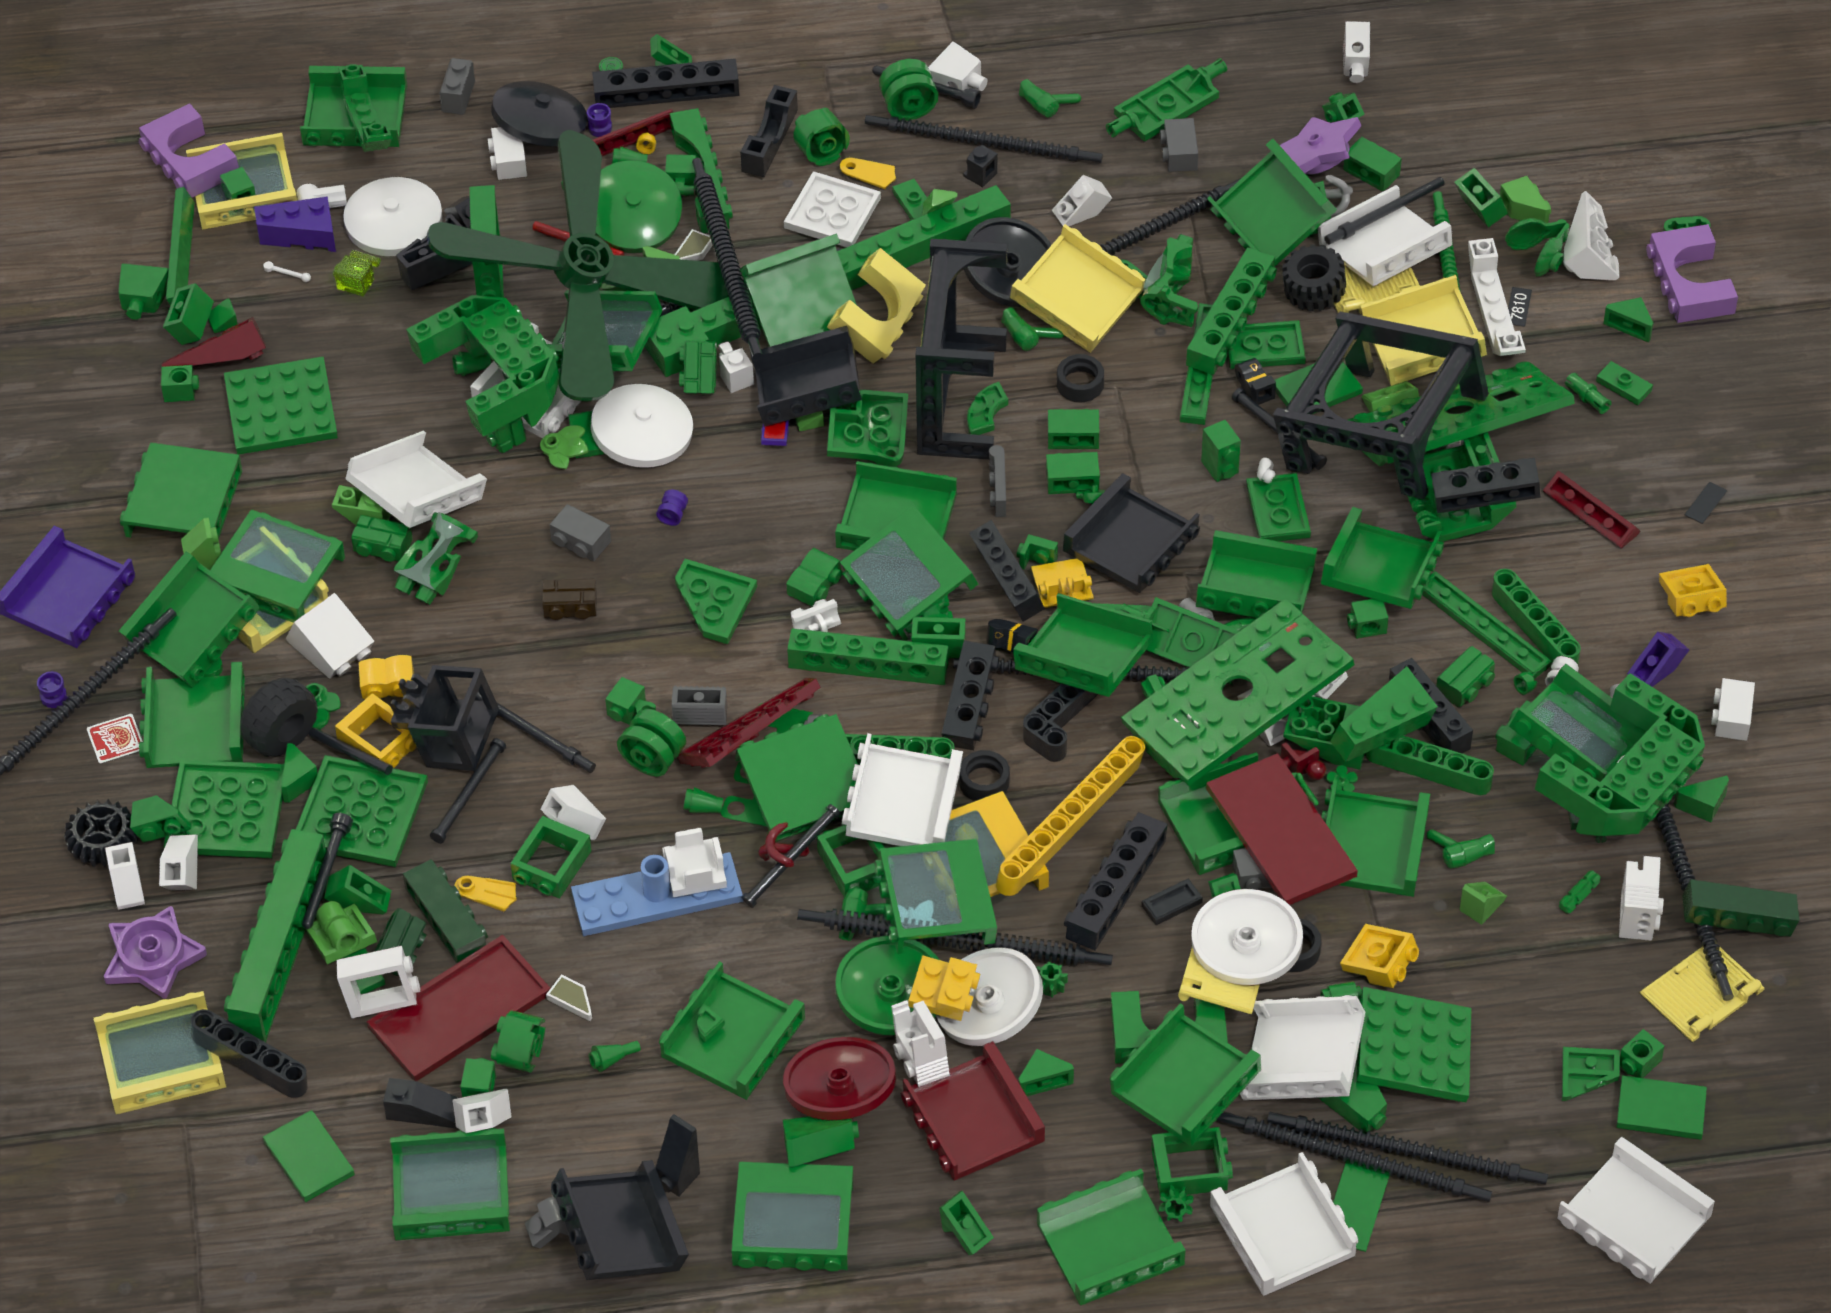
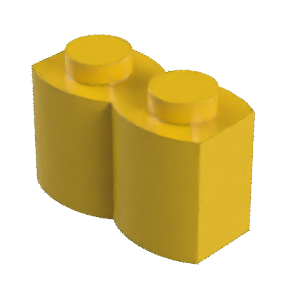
M397 655L386 659L372 658L360 661L359 677L362 698L366 699L372 693L379 699L387 696L404 697L398 684L400 679H404L406 682L407 680L412 681L411 677L414 674L412 657Z

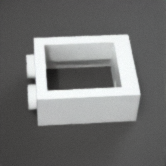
M402 946L337 960V979L351 1018L417 1004L416 993L420 992L419 980L417 976H412V960L410 956H405ZM398 971L402 986L365 994L360 993L356 980Z

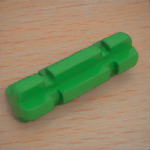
M1593 870L1588 871L1583 876L1584 879H1580L1568 892L1569 895H1565L1560 900L1559 908L1566 914L1571 913L1576 908L1575 905H1579L1591 893V889H1594L1600 883L1601 877Z

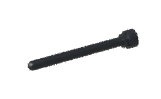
M876 65L873 67L872 72L875 75L881 76L886 68ZM934 82L939 94L960 99L962 103H965L966 107L976 109L981 99L980 90L969 88L963 91Z
M334 813L329 826L332 835L302 921V926L305 929H310L313 926L342 837L346 836L351 830L353 819L347 814Z

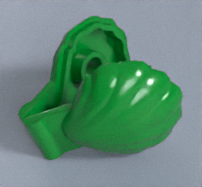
M1535 218L1523 219L1509 229L1505 236V241L1512 250H1527L1536 246L1542 240L1550 238L1543 247L1534 269L1536 277L1543 276L1550 270L1556 272L1564 259V254L1561 253L1563 242L1567 241L1569 224L1563 219L1552 223H1545Z

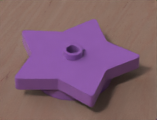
M1313 117L1298 136L1280 146L1305 174L1320 173L1349 158L1350 146L1348 141L1359 130L1361 123L1358 117L1333 123Z
M172 906L153 917L140 918L132 923H110L109 929L117 951L104 974V980L106 984L141 983L163 999H166L178 971L207 955L206 948L180 933Z

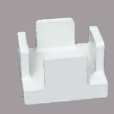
M701 828L675 833L676 844L674 846L662 848L663 857L668 862L669 880L673 897L727 887L723 856L718 837L703 840Z

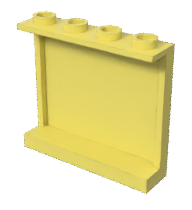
M1064 224L1061 235L1027 275L1022 280L1017 279L1012 285L1010 298L1091 353L1142 293L1145 279L1138 271L1131 270L1125 266L1118 257L1111 256L1102 250L1099 244L1090 242L1083 237L1077 229L1070 228Z
M1456 275L1361 305L1362 316L1478 339L1481 357L1487 355L1485 338L1482 332H1478L1458 288ZM1373 343L1391 386L1436 372L1445 360L1444 357Z

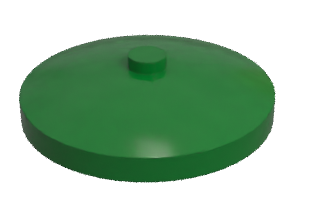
M620 161L603 168L600 175L595 235L603 239L610 247L626 253H642L645 246L657 248L668 241L679 225L682 212L681 195L672 178L657 166L643 161Z
M880 936L866 940L851 949L838 967L835 988L839 1006L844 1014L857 1026L876 1034L895 1035L891 1006L906 1000L909 1001L922 956L937 960L939 958L928 947L913 939L904 940L903 953L897 954L895 943H890L889 936ZM909 1007L910 1012H912L914 1008Z

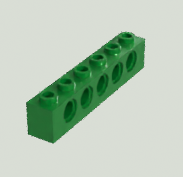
M1247 247L1189 344L1186 366L1214 375L1218 367L1224 365L1228 350L1234 348L1238 333L1244 331L1248 316L1254 314L1258 299H1263L1268 282H1273L1276 276L1277 268L1274 267V256Z
M794 628L791 629L787 648L788 668L935 685H945L949 665L948 645Z

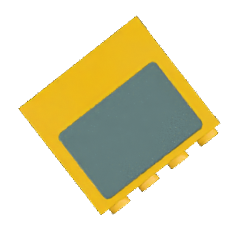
M1001 791L951 810L945 842L977 839L990 897L1000 894L996 888V880L1001 864L1028 837V834L1004 792ZM942 852V854H922L926 870L928 872L932 871L938 891L944 892L946 896V904L951 913L955 912L959 921H962L947 854L945 852ZM1046 865L1029 881H1034L1039 891L1049 887V871Z

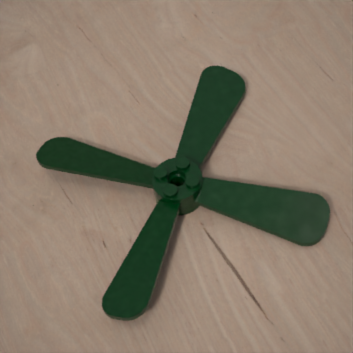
M566 130L562 132L558 139V150L570 237L566 240L561 251L445 222L434 223L429 227L427 241L432 251L448 259L554 270L559 281L569 289L559 388L566 397L572 400L594 401L605 397L614 385L599 288L603 283L629 291H655L660 300L686 306L694 310L727 298L728 293L718 262L613 255L609 245L595 235L602 163L600 149L589 137L573 130Z

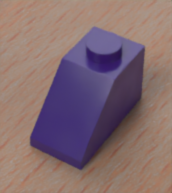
M1657 632L1627 674L1631 673L1653 687L1675 671L1690 649L1672 634Z

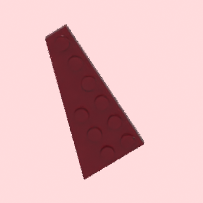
M804 678L682 750L677 757L679 763L691 765L692 767H711L723 757L736 750L744 742L758 737L762 729L790 711L794 706L812 698L814 692L821 688L817 679Z

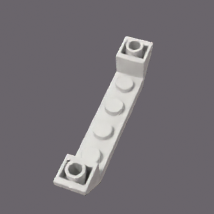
M1493 238L1468 241L1471 279L1493 354L1503 356L1525 353L1526 349L1521 332L1514 331L1497 273L1498 254Z

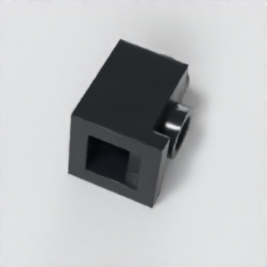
M984 145L974 148L973 152L967 157V170L963 173V177L983 188L997 174L998 153Z

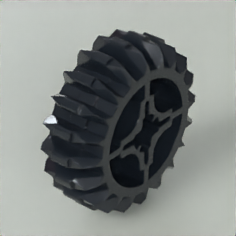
M97 799L94 805L86 802L85 809L77 807V815H70L69 822L65 826L64 838L67 849L72 853L75 860L80 859L84 865L91 862L94 868L98 863H102L106 868L108 862L106 847L130 842L134 845L137 844L138 838L130 828L131 813L127 806L122 807L119 801L112 805L109 799L104 804H101Z

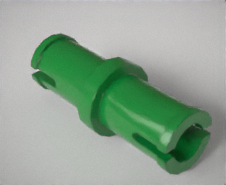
M1575 372L1566 378L1571 383L1565 381V386L1578 394L1579 399L1583 403H1589L1600 414H1604L1609 410L1612 402L1599 393L1594 384H1588Z

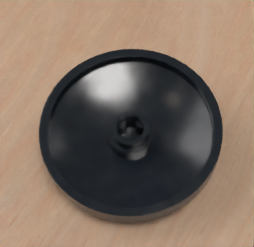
M519 81L506 84L496 91L491 105L493 119L504 131L517 139L541 146H558V139L562 132L566 130H573L584 134L588 121L584 106L573 95L558 87L541 82Z
M1007 217L985 220L971 230L965 241L1007 244V267L969 266L964 269V272L971 284L988 299L1006 306L1023 307L1010 298L1012 285L1017 279L1022 280L1052 244L1038 229L1021 220Z

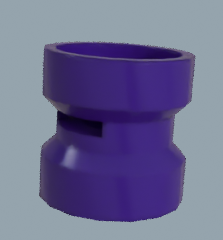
M603 103L589 106L587 109L589 133L595 137H601L612 131L610 108Z
M678 490L665 491L662 497V504L656 512L658 520L666 525H678L683 517L682 511L685 510L688 504V498Z
M50 671L43 673L38 678L37 687L42 704L48 708H56L58 705L62 706V701L67 699L62 676L57 672Z

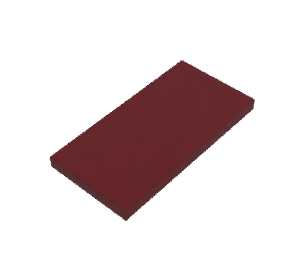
M1278 753L1206 783V790L1277 896L1289 905L1357 877L1358 870Z
M501 935L421 986L420 992L416 993L417 1004L380 1012L367 1021V1026L414 1081H418L496 1031L501 1016L506 1017L507 1013L511 1010L524 1013L547 998L546 994L551 988L504 935Z

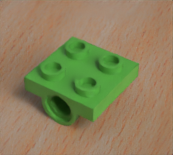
M335 901L323 904L317 911V921L313 923L310 929H306L308 936L327 964L377 942L375 933L355 904L344 909Z

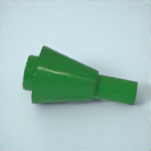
M638 1041L624 1045H593L589 1053V1061L594 1069L597 1068L599 1072H603L626 1055L639 1052L641 1047Z

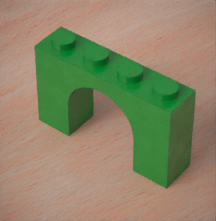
M1139 991L1111 992V1020L1115 1064H1124L1132 1050L1139 1048L1145 1042L1150 1032L1141 1018ZM1194 998L1195 1022L1228 1043L1224 1006Z

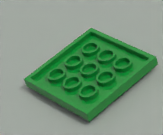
M324 357L224 373L238 455L338 438Z
M325 755L296 830L323 834L327 850L332 835L329 824L333 814H347L353 819V824L350 832L342 837L337 856L396 867L426 789L428 777L424 774L393 769L389 775H386L362 762Z
M180 760L172 806L178 809L192 826L190 830L166 836L164 848L170 836L198 835L197 855L273 858L283 800L281 783L284 764Z
M1363 987L1360 993V1003L1365 1010V1017L1358 1048L1357 1081L1466 1103L1469 1098L1471 1008Z

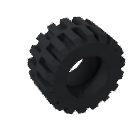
M1315 244L1307 248L1302 246L1299 251L1294 250L1291 252V257L1287 256L1285 259V264L1282 267L1284 292L1286 298L1290 299V303L1293 306L1298 305L1299 309L1307 308L1308 311L1312 312L1314 309L1322 311L1324 307H1333L1334 302L1338 303L1341 300V296H1344L1346 292L1345 264L1341 255L1335 253L1334 249H1326L1325 245L1316 247ZM1310 277H1321L1318 279H1308Z

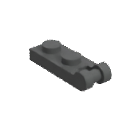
M994 445L989 449L990 487H995V491H990V507H995L996 517H1006L1005 453L1002 446Z

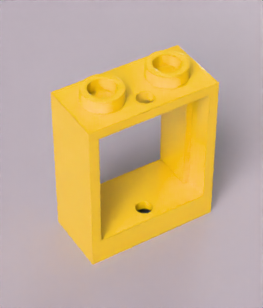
M373 693L335 725L337 739L392 765L393 768L399 764L405 755L417 748L409 730L397 729L401 734L381 752L359 736L379 717L392 726L391 719L394 713L391 707Z

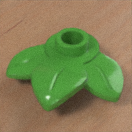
M577 425L567 426L558 433H550L543 437L540 443L541 450L549 456L550 463L554 467L567 469L569 458L588 453V448L581 439L585 429Z

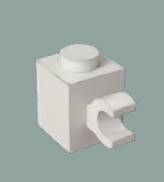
M729 342L720 344L719 348L722 352L719 353L720 376L729 391L733 393L754 385L753 364L744 350L740 348L733 351Z

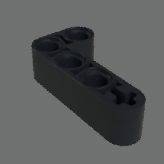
M1063 683L1060 684L1025 716L1023 720V740L1025 744L1049 761L1058 762L1063 760L1067 754V734L1062 727L1098 694Z

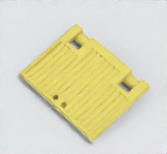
M1345 265L1346 292L1344 296H1341V300L1338 303L1334 302V306L1338 313L1340 311L1349 313V311L1358 309L1359 313L1362 314L1361 305L1414 289L1420 285L1411 267L1372 286Z
M1702 947L1640 991V994L1691 1042L1697 1040L1700 1032L1705 1028L1708 1030L1712 1029L1746 1004L1750 995L1753 993L1758 995L1764 990L1761 982L1758 979L1755 980L1721 947L1719 951H1721V957L1724 958V963L1728 969L1726 976L1734 995L1733 999L1729 1001L1723 1000L1717 981L1711 976L1710 967L1707 965L1708 961L1705 959L1706 954L1703 953L1704 948ZM1745 983L1746 985L1739 991L1736 989L1739 985ZM1696 1018L1697 1021L1690 1026L1688 1023Z
M1192 948L1178 997L1181 1001H1186L1189 997L1252 1014L1260 984H1233L1213 976L1199 963ZM1195 984L1201 986V989L1192 988V986Z

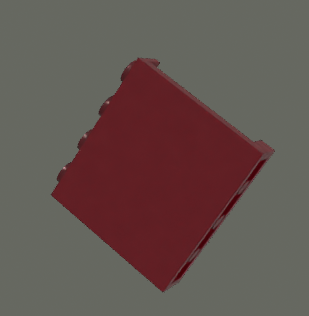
M994 1041L983 1045L982 1056L949 1069L950 1076L920 1087L917 1084L911 1086L907 1078L903 1080V1092L900 1094L906 1108L911 1107L917 1127L924 1129L928 1146L932 1151H937L942 1170L945 1173L949 1172L954 1181L1045 1141V1125Z

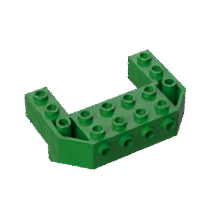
M471 295L406 329L412 351L423 364L463 345L473 358L487 352L508 377V379L465 401L471 423L483 437L520 417H523L532 428L551 406L559 385L560 375L556 364L559 361L558 356L552 347H547L543 336L540 333H535L529 319L524 320L518 306H512L507 298Z
M1631 673L1615 688L1610 709L1646 732L1601 782L1557 754H1554L1545 763L1538 774L1535 790L1577 816L1579 821L1576 832L1579 834L1596 836L1639 834L1656 817L1665 804L1669 803L1675 793L1686 784L1694 772L1698 771L1704 762L1702 754L1705 744L1697 715Z

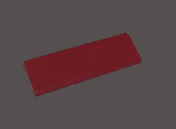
M666 110L593 139V141L600 149L601 155H607L612 153L614 148L620 149V146L627 147L637 143L638 137L643 133L655 136L670 130V113H673V110Z
M1559 470L1543 489V492L1621 549L1641 532L1636 526Z

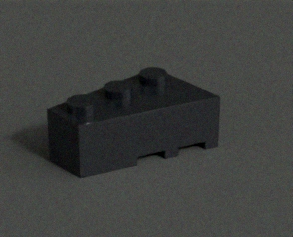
M451 213L445 217V223L461 226ZM427 236L422 240L416 239L396 255L401 279L411 290L420 288L473 264L472 261L448 259L436 254L429 247Z

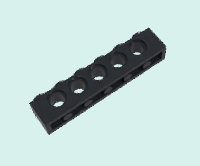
M736 58L592 72L595 104L603 103L609 108L740 96Z
M1140 812L1137 813L1133 821L1129 820L1127 822L1122 838L1115 840L1110 856H1105L1102 860L1099 873L1097 875L1093 874L1088 890L1086 893L1082 892L1079 895L1075 910L1068 912L1064 921V926L1067 927L1066 939L1096 951L1166 842L1167 823Z

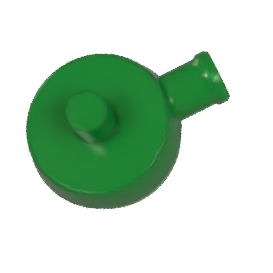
M1093 484L1092 490L1077 491L1076 498L1083 499L1085 503L1093 504L1105 490H1099L1098 485Z

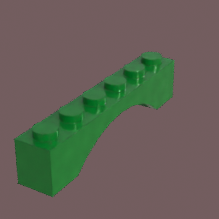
M698 108L670 113L671 132L675 146L686 154L696 155V158L702 160L705 173L713 179L727 227L730 229L729 219L733 218L731 204H726L725 202L728 201L725 186L721 187V183H723L721 170L715 167L718 166L716 153L710 150L713 148L711 136L705 133L708 131L706 118H701ZM696 197L695 212L700 232L706 234L709 232L698 197Z

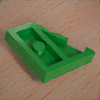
M1563 1047L1562 1101L1571 1100L1619 1080L1620 1050Z

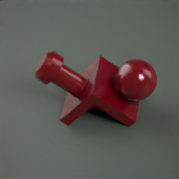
M1287 742L1282 744L1281 759L1291 773H1301L1302 775L1307 773L1308 777L1312 780H1320L1326 775V766L1323 762L1319 761V749L1317 747L1306 752L1293 750Z

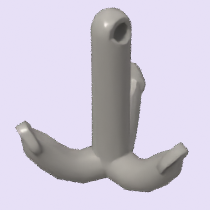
M1327 175L1325 180L1338 187V189H1325L1327 199L1342 198L1341 203L1336 207L1337 211L1331 215V217H1334L1344 212L1348 207L1353 189L1343 180Z

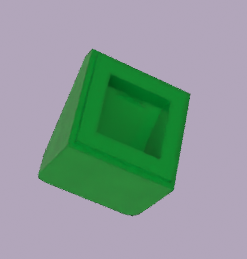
M229 298L222 301L210 312L208 320L214 334L238 324Z

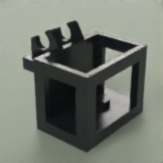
M432 665L427 680L417 673L412 675V681L407 680L406 682L404 679H400L398 685L404 697L401 705L396 700L391 701L390 707L394 713L391 719L393 728L409 730L426 767L475 771L499 711L498 704L482 669ZM448 677L472 678L464 700L457 699ZM478 691L483 701L475 700Z

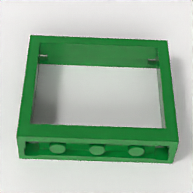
M495 185L470 187L471 229L500 236ZM472 261L476 295L504 298L503 265Z

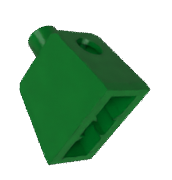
M122 263L119 299L121 308L127 310L126 315L129 318L137 320L141 318L142 312H157L166 296L168 268Z

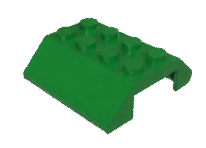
M1488 432L1461 440V446L1424 455L1423 468L1429 493L1425 499L1408 496L1413 511L1417 512L1416 520L1422 535L1434 539L1438 530L1442 531L1440 541L1443 542L1491 530L1516 508V502L1437 513L1431 473L1499 462Z

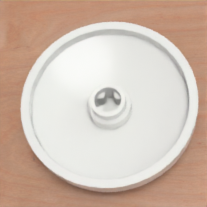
M403 177L383 178L362 186L350 197L344 209V224L350 240L360 249L380 256H396L416 239L422 240L427 236L429 227L434 223L442 222L443 217L441 203L435 192L417 180Z
M630 384L611 390L605 397L599 399L592 412L591 432L597 446L610 458L626 465L656 467L672 462L685 452L692 438L693 420L687 406L676 395L657 386Z
M1240 889L1220 894L1200 909L1192 926V948L1199 963L1213 976L1233 984L1257 985L1277 979L1293 967L1302 950L1303 930L1298 915L1284 900L1265 891Z
M1008 948L984 949L961 959L977 964L976 973L981 975L977 989L971 988L969 995L974 996L970 1012L964 1011L961 1021L936 1015L945 1033L960 1043L983 1046L992 1041L994 1043L1004 1041L1021 1031L1036 1014L1043 995L1042 979L1033 962L1024 954Z

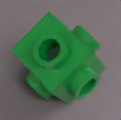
M1338 92L1328 98L1329 102L1322 106L1325 112V119L1329 123L1355 117L1359 118L1364 115L1355 93L1343 95L1342 92Z

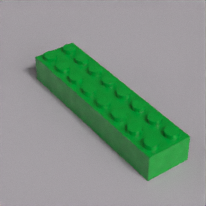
M291 829L288 839H284L281 849L282 857L280 861H276L274 866V879L266 887V901L258 909V923L256 928L253 927L251 929L248 950H244L241 956L240 972H236L234 975L231 996L228 995L225 1000L224 1011L228 1014V1021L265 1043L306 931L302 926V921L326 853L323 834Z

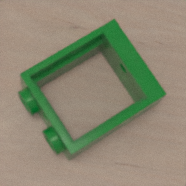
M542 816L510 863L512 879L520 885H528L539 890L544 895H552L560 899L592 851L590 835ZM542 841L571 852L555 876L527 864Z
M847 825L827 830L817 836V851L843 897H845L847 890L850 888L868 891L878 887L879 883L882 882L881 876H876L874 863L847 874L845 873L832 849L860 839L846 836ZM867 840L879 860L880 849L884 848L881 842ZM889 857V858H888V863H889V868H890L891 877H892V881H893V880H894V863L892 862L891 858Z
M1219 1127L1208 1128L1192 1147L1171 1133L1152 1135L1151 1152L1159 1196L1161 1192L1168 1194L1170 1185L1178 1189L1185 1186V1193L1187 1195L1208 1193L1220 1187L1223 1191L1228 1190V1179H1233L1231 1162H1226L1225 1155L1228 1154V1144L1226 1137L1221 1138ZM1213 1149L1217 1173L1171 1178L1167 1154Z

